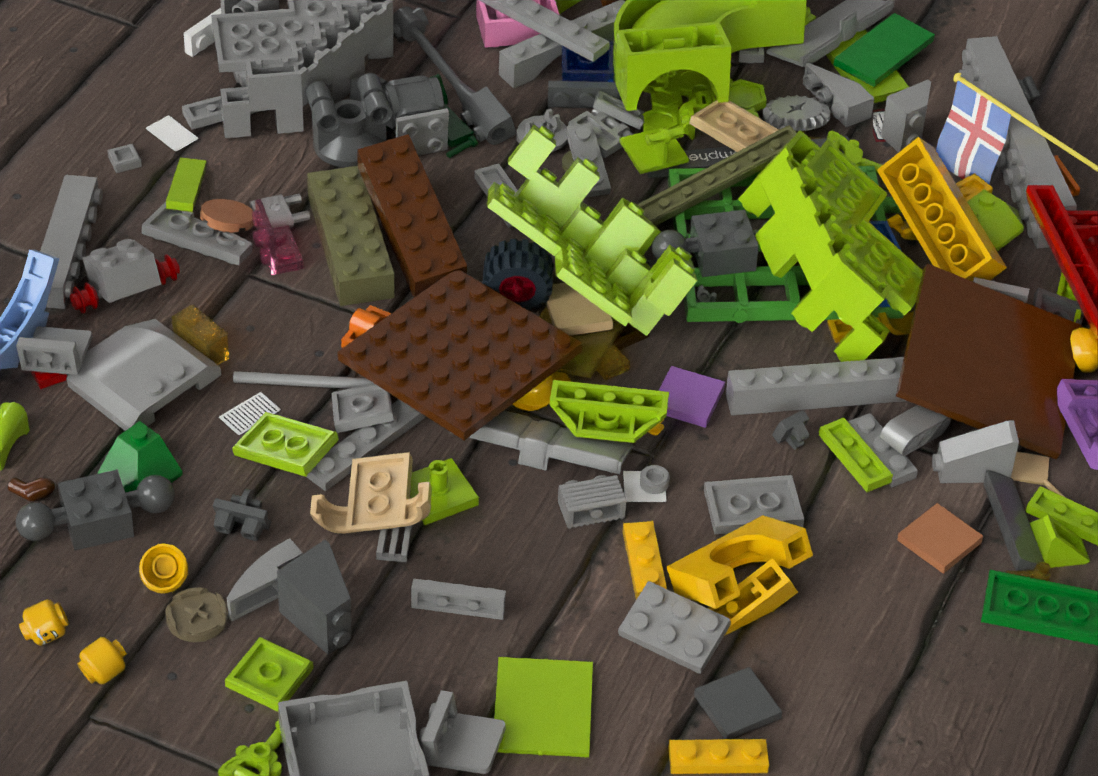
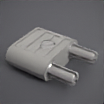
M279 194L250 201V208L255 212V222L261 234L294 227V223L310 220L309 211L291 214L288 205L302 202L300 194L286 197Z

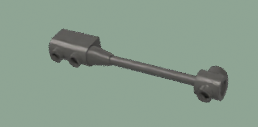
M408 6L399 8L393 14L394 37L398 39L403 36L406 41L410 42L416 40L451 83L462 104L463 112L460 113L461 118L468 127L472 124L475 125L473 132L478 141L482 142L486 139L488 143L496 145L516 135L511 115L487 86L476 92L464 84L425 37V26L429 22L420 7L414 10Z

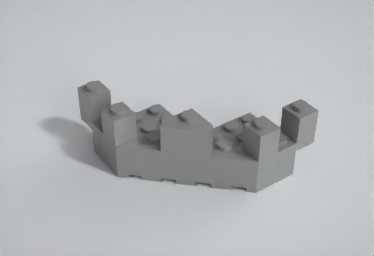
M287 0L289 9L211 15L219 72L246 70L247 87L220 89L225 138L251 136L250 112L274 110L277 134L304 131L303 106L308 103L305 91L308 85L313 82L322 81L328 85L334 104L345 98L350 93V80L365 74L366 55H368V59L393 57V0Z

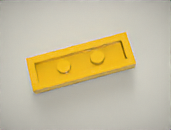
M653 521L623 523V536L636 600L648 581L667 589Z
M766 739L669 740L671 774L768 773L769 760Z

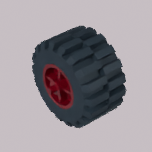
M510 239V242L505 240L499 242V246L494 245L485 256L483 284L528 311H532L533 307L538 309L542 306V303H546L549 300V296L552 294L554 265L552 256L548 255V251L544 248H539L540 245L536 242L529 243L527 239L522 241Z

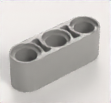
M917 405L891 419L883 428L880 438L901 455L905 456L942 435L948 428L952 418Z

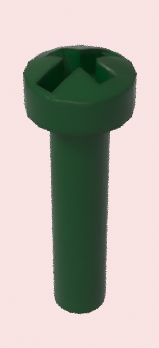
M474 136L468 137V141L446 153L447 157L451 158L469 147H476L478 145L477 139Z

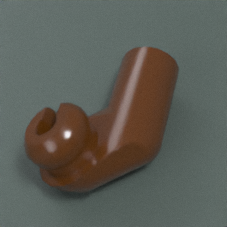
M14 477L8 484L10 492L32 502L48 496L55 489L54 481L44 477L28 483Z

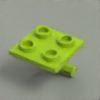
M666 126L619 138L620 144L640 174L689 163L688 156L676 139L684 137L682 126L672 129Z

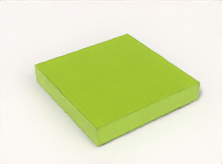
M259 637L227 676L225 687L278 712V702L288 701L314 669L313 661Z

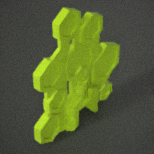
M679 70L677 75L669 77V85L665 91L654 92L653 88L657 84V80H652L643 90L644 92L651 93L652 110L642 114L644 116L643 132L666 126L669 129L682 126L684 134H687L691 140L695 139V127L689 124L691 116L717 100L707 77L696 71ZM730 79L729 101L759 118L757 111L766 108L767 102L763 85L743 79L733 82ZM681 95L688 97L689 101L683 104Z

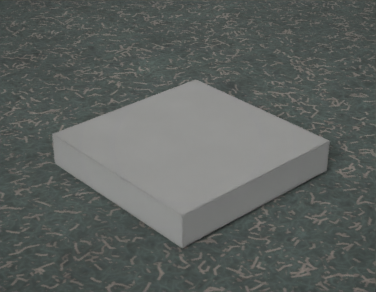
M374 383L332 393L334 425L337 433L394 421L391 394Z

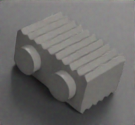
M599 475L591 480L580 482L571 480L563 485H559L558 503L567 528L571 529L572 527H582L584 524L588 526L590 523L594 525L596 522L605 523L607 520L611 522L613 519L625 518L626 497L617 475L608 477Z

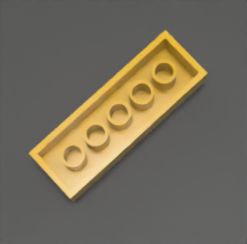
M917 137L877 169L933 266L970 281H974V277L992 280L1007 268L933 146Z

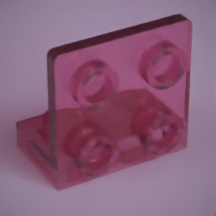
M261 199L255 200L256 210L252 211V220L254 226L257 227V231H253L255 246L261 248L260 257L262 264L268 266L271 275L303 269V259L289 225L272 228Z

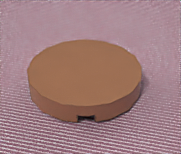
M213 199L206 201L201 206L200 219L208 221L207 225L212 229L236 233L239 232L240 228H245V231L254 226L255 212L249 206L234 200Z

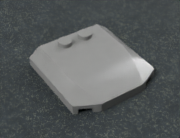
M152 319L124 326L88 350L79 374H69L66 380L69 388L126 431L139 421L149 426L155 422L154 413L194 385H196L197 389L201 390L222 374L220 366L158 320Z

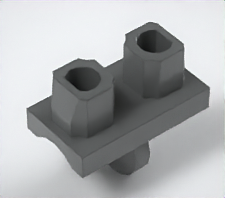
M246 488L242 496L233 494L231 502L218 498L214 500L213 508L216 513L214 528L217 532L231 534L234 523L237 522L243 524L240 532L242 537L257 541L263 529L269 530L272 522L268 519L267 510L261 509L262 501L254 499V491L252 489Z

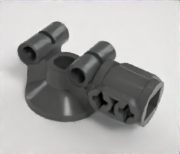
M368 73L361 76L357 82L360 101L346 99L335 104L328 85L322 81L309 84L305 91L312 111L314 151L326 163L343 168L358 166L357 149L387 141L386 126L390 129H396V118L444 109L443 94L436 77L415 76L395 79L382 86L380 78L376 74Z

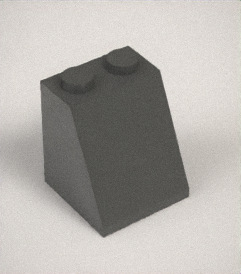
M323 540L278 570L277 582L279 612L329 655L337 648L344 647L352 639L351 598L328 541Z

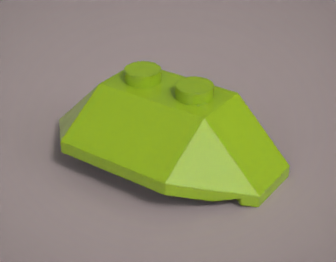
M985 189L967 202L997 251L1024 231V225L1018 210Z
M553 380L550 406L575 437L635 443L666 418L669 392Z

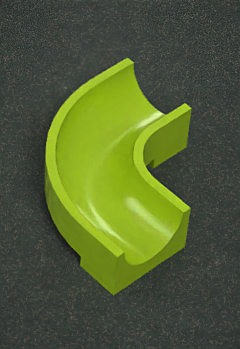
M626 0L616 15L613 47V77L626 111L637 110L639 97L652 80L666 72L682 69L696 71L706 76L718 103L729 102L731 53L748 48L804 44L807 0Z

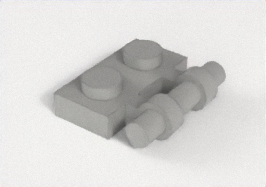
M595 108L592 110V113L585 111L569 121L568 126L592 123L601 155L604 158L622 148L619 138L633 135L626 124H620L612 116Z

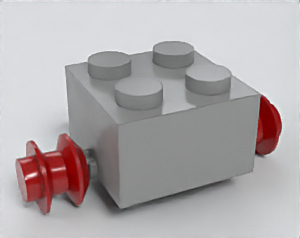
M132 239L121 240L116 244L117 246L109 249L99 248L93 250L90 253L91 255L83 257L89 283H85L84 290L81 291L77 287H73V293L70 294L71 303L75 310L79 309L84 314L86 306L90 305L93 309H97L99 299L102 297L111 303L161 284L165 285L166 278L168 277L176 281L177 274L180 273L178 262L168 254L164 256L163 262H159L151 251Z

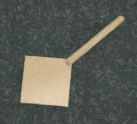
M1022 452L1016 453L1011 475L1014 481L1044 485L1050 491L1065 497L1048 481L1050 457Z

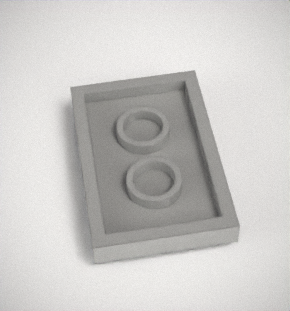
M792 475L704 483V494L714 535L730 533L762 515L803 527L804 517Z
M648 581L620 625L618 634L701 674L729 629L731 621L717 612Z

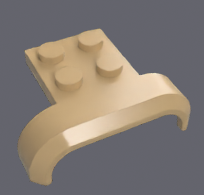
M410 452L352 459L348 506L342 507L331 504L322 494L312 495L310 514L318 525L330 532L340 534L411 526L424 520L429 515L432 487L430 482L418 483L419 493L410 499L413 463Z

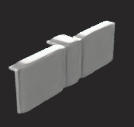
M845 0L805 26L804 44L773 46L767 50V54L801 67L805 66L806 63L813 64L836 49L840 42L851 39L857 31L865 30L891 13L895 0Z
M505 410L469 437L520 450L518 464L547 470L550 457L620 475L621 466L633 449V444L629 442L575 437L568 427L564 428L554 422L545 420L535 421L528 416Z

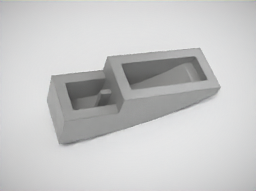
M290 538L258 558L235 583L227 597L228 618L231 622L278 598L277 571L303 554Z

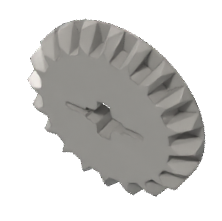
M787 95L785 98L778 97L776 100H770L766 104V108L763 109V119L778 129L790 125L795 131H807L825 125L830 120V110L828 105L824 104L821 100L817 101L816 98L800 97L798 95L791 97Z

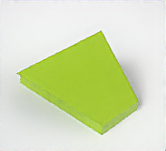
M1047 514L1041 519L1030 522L1046 568L1084 565L1090 562L1082 538Z

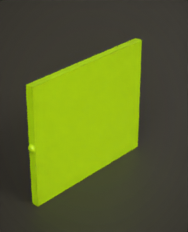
M498 657L494 719L503 720L506 730L497 753L589 757L593 662Z

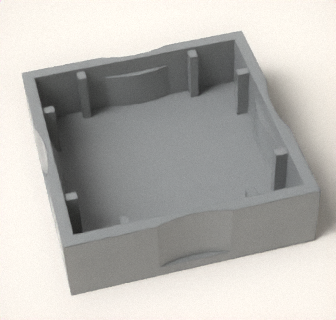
M407 681L361 688L354 692L340 695H318L278 702L279 726L289 776H429L425 755L417 739L416 717Z

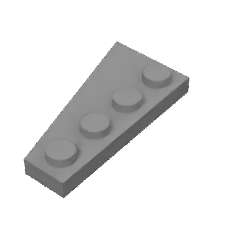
M166 202L142 224V234L177 245L180 248H187L202 253L205 256L226 261L229 264L240 265L252 253V243L234 233L212 229L207 225L208 221H201L195 218L194 212L167 209Z

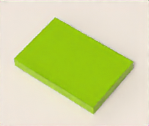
M265 412L232 449L234 456L306 477L337 443L339 438L335 431Z

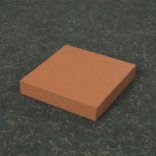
M936 503L899 532L897 540L944 574L982 543L983 535Z

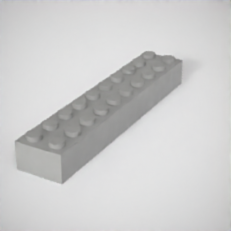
M998 37L967 39L966 49L962 51L963 66L962 70H959L961 77L1040 128ZM1011 116L1006 141L996 165L1002 170L1004 183L1011 190L1012 201L1016 202L1019 208V215L1027 226L1029 238L1033 239L1037 249L1048 248L1049 245L1027 201L1026 189L1028 185H1053L1066 210L1076 211L1077 204L1045 137Z

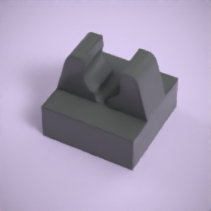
M801 410L781 420L772 436L778 444L786 441L794 450L805 444L803 440L810 436L805 427L809 417L804 410Z

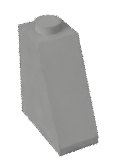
M1014 420L940 441L938 452L933 454L932 457L933 471H938L940 483H984L986 471H993L1011 478L1019 444Z

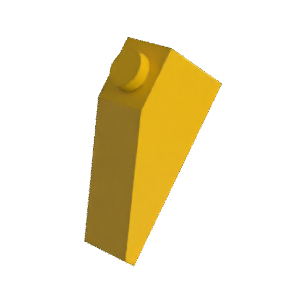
M772 558L738 584L741 596L717 609L710 606L708 609L730 619L731 625L725 634L727 635L775 611L797 594L798 591Z

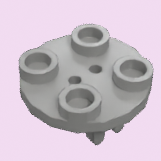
M551 108L546 110L545 115L532 116L525 119L519 124L516 140L518 143L522 141L532 126L536 125L538 128L541 126L546 127L555 135L553 139L556 140V147L552 152L568 144L565 133L566 125L560 120L559 114L553 116Z

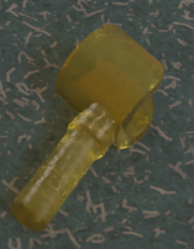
M1039 562L1033 571H1006V573L1049 581L1051 575L1047 573L1051 567L1048 563Z

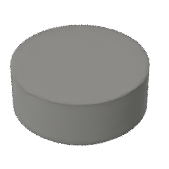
M650 465L641 471L640 486L644 491L651 494H660L668 489L670 474L664 467Z

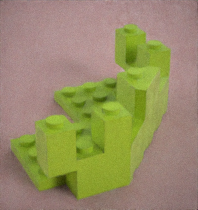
M533 125L508 158V165L527 179L516 193L505 183L499 185L494 182L488 189L487 207L555 256L556 277L622 325L626 326L629 323L647 336L664 313L668 316L672 314L697 282V277L694 273L695 268L690 260L692 256L680 246L675 249L669 245L651 268L646 263L647 258L643 255L661 231L643 215L644 210L636 203L622 198L603 222L600 219L601 214L583 202L584 198L600 179V174L597 171L598 166L587 158L583 161L577 157L559 182L555 181L557 177L546 168H543V170L539 169L556 147V140L553 139L555 135L544 126L538 128L536 125Z
M799 130L758 174L738 200L746 211L755 214L757 217L770 204L775 211V214L755 234V237L773 276L782 278L797 262H799L811 290L791 313L798 324L813 332L834 310L843 323L851 325L853 328L840 340L833 352L837 354L841 362L865 360L885 340L890 331L871 313L886 298L888 304L894 310L906 315L916 303L923 270L869 222L887 196V193L829 140H826L819 147Z

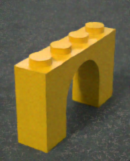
M762 515L667 566L674 593L717 609L741 596L733 568L752 562H768L773 558L779 566L790 569L812 557L813 553L806 528Z

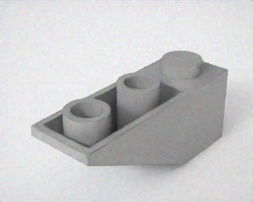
M811 63L805 64L803 76L805 88L810 90L818 100L828 105L833 116L845 127L871 119L874 98L859 83Z

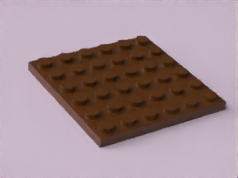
M456 270L448 273L339 350L337 354L338 361L465 441L581 353L582 342L463 271Z

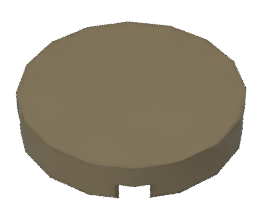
M188 588L177 593L172 598V602L167 605L165 609L167 627L174 636L181 640L189 642L207 641L216 637L225 629L228 622L227 603L220 594L215 592V595L209 592L207 588Z

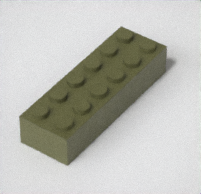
M358 166L307 173L308 199L339 305L346 306L395 298L394 271L370 195Z

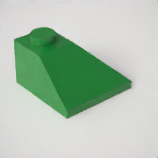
M141 421L117 436L98 471L99 474L118 469L125 492L136 490L139 483L150 475H161L171 483L183 475L180 466L161 436Z

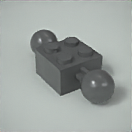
M745 210L691 216L690 238H684L681 233L674 230L662 231L653 241L652 252L657 260L669 245L675 249L680 246L688 253L694 252L702 277L756 271L759 244L755 234L759 230H752Z
M118 469L59 482L61 507L50 509L47 505L40 502L28 503L17 513L16 528L25 539L40 541L47 538L56 525L66 523L74 551L134 537L130 508L140 506L149 513L164 512L172 505L175 498V490L167 478L161 475H150L139 483L136 490L125 492Z

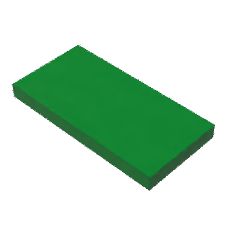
M893 13L836 56L833 65L875 87L934 41L935 34Z
M990 570L981 622L1098 646V591Z

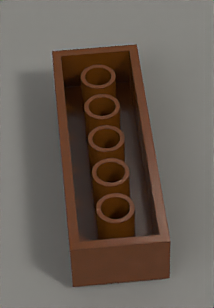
M409 134L357 149L359 172L413 297H416L452 271L461 270L467 274V264Z

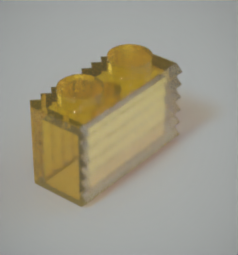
M189 305L171 317V320H173L171 322L173 324L172 331L214 363L219 365L229 359L228 332L224 331V328H220L213 320H209V317H206V314H202V311H198L195 305Z

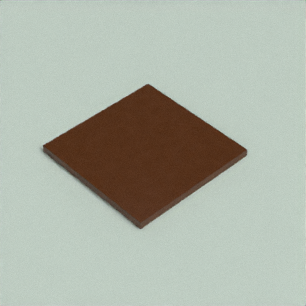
M926 264L921 277L896 397L977 429L1014 420L1019 440L1018 445L1057 459L1061 454L1066 420L1058 407L1057 387L1062 379H1073L1076 362L1073 358L1070 337L1072 331L1081 328L1082 325L938 267Z

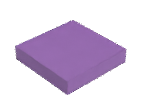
M671 366L659 391L669 392L667 416L706 428L723 394L725 382Z

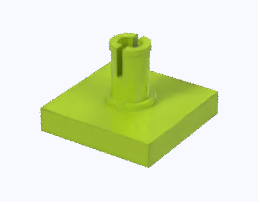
M452 458L444 461L435 460L428 467L412 472L410 499L418 495V483L430 482L432 487L430 513L422 520L425 525L479 505L478 495Z

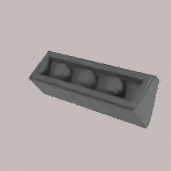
M986 471L984 487L1016 573L1046 570V565L1013 479L993 471Z

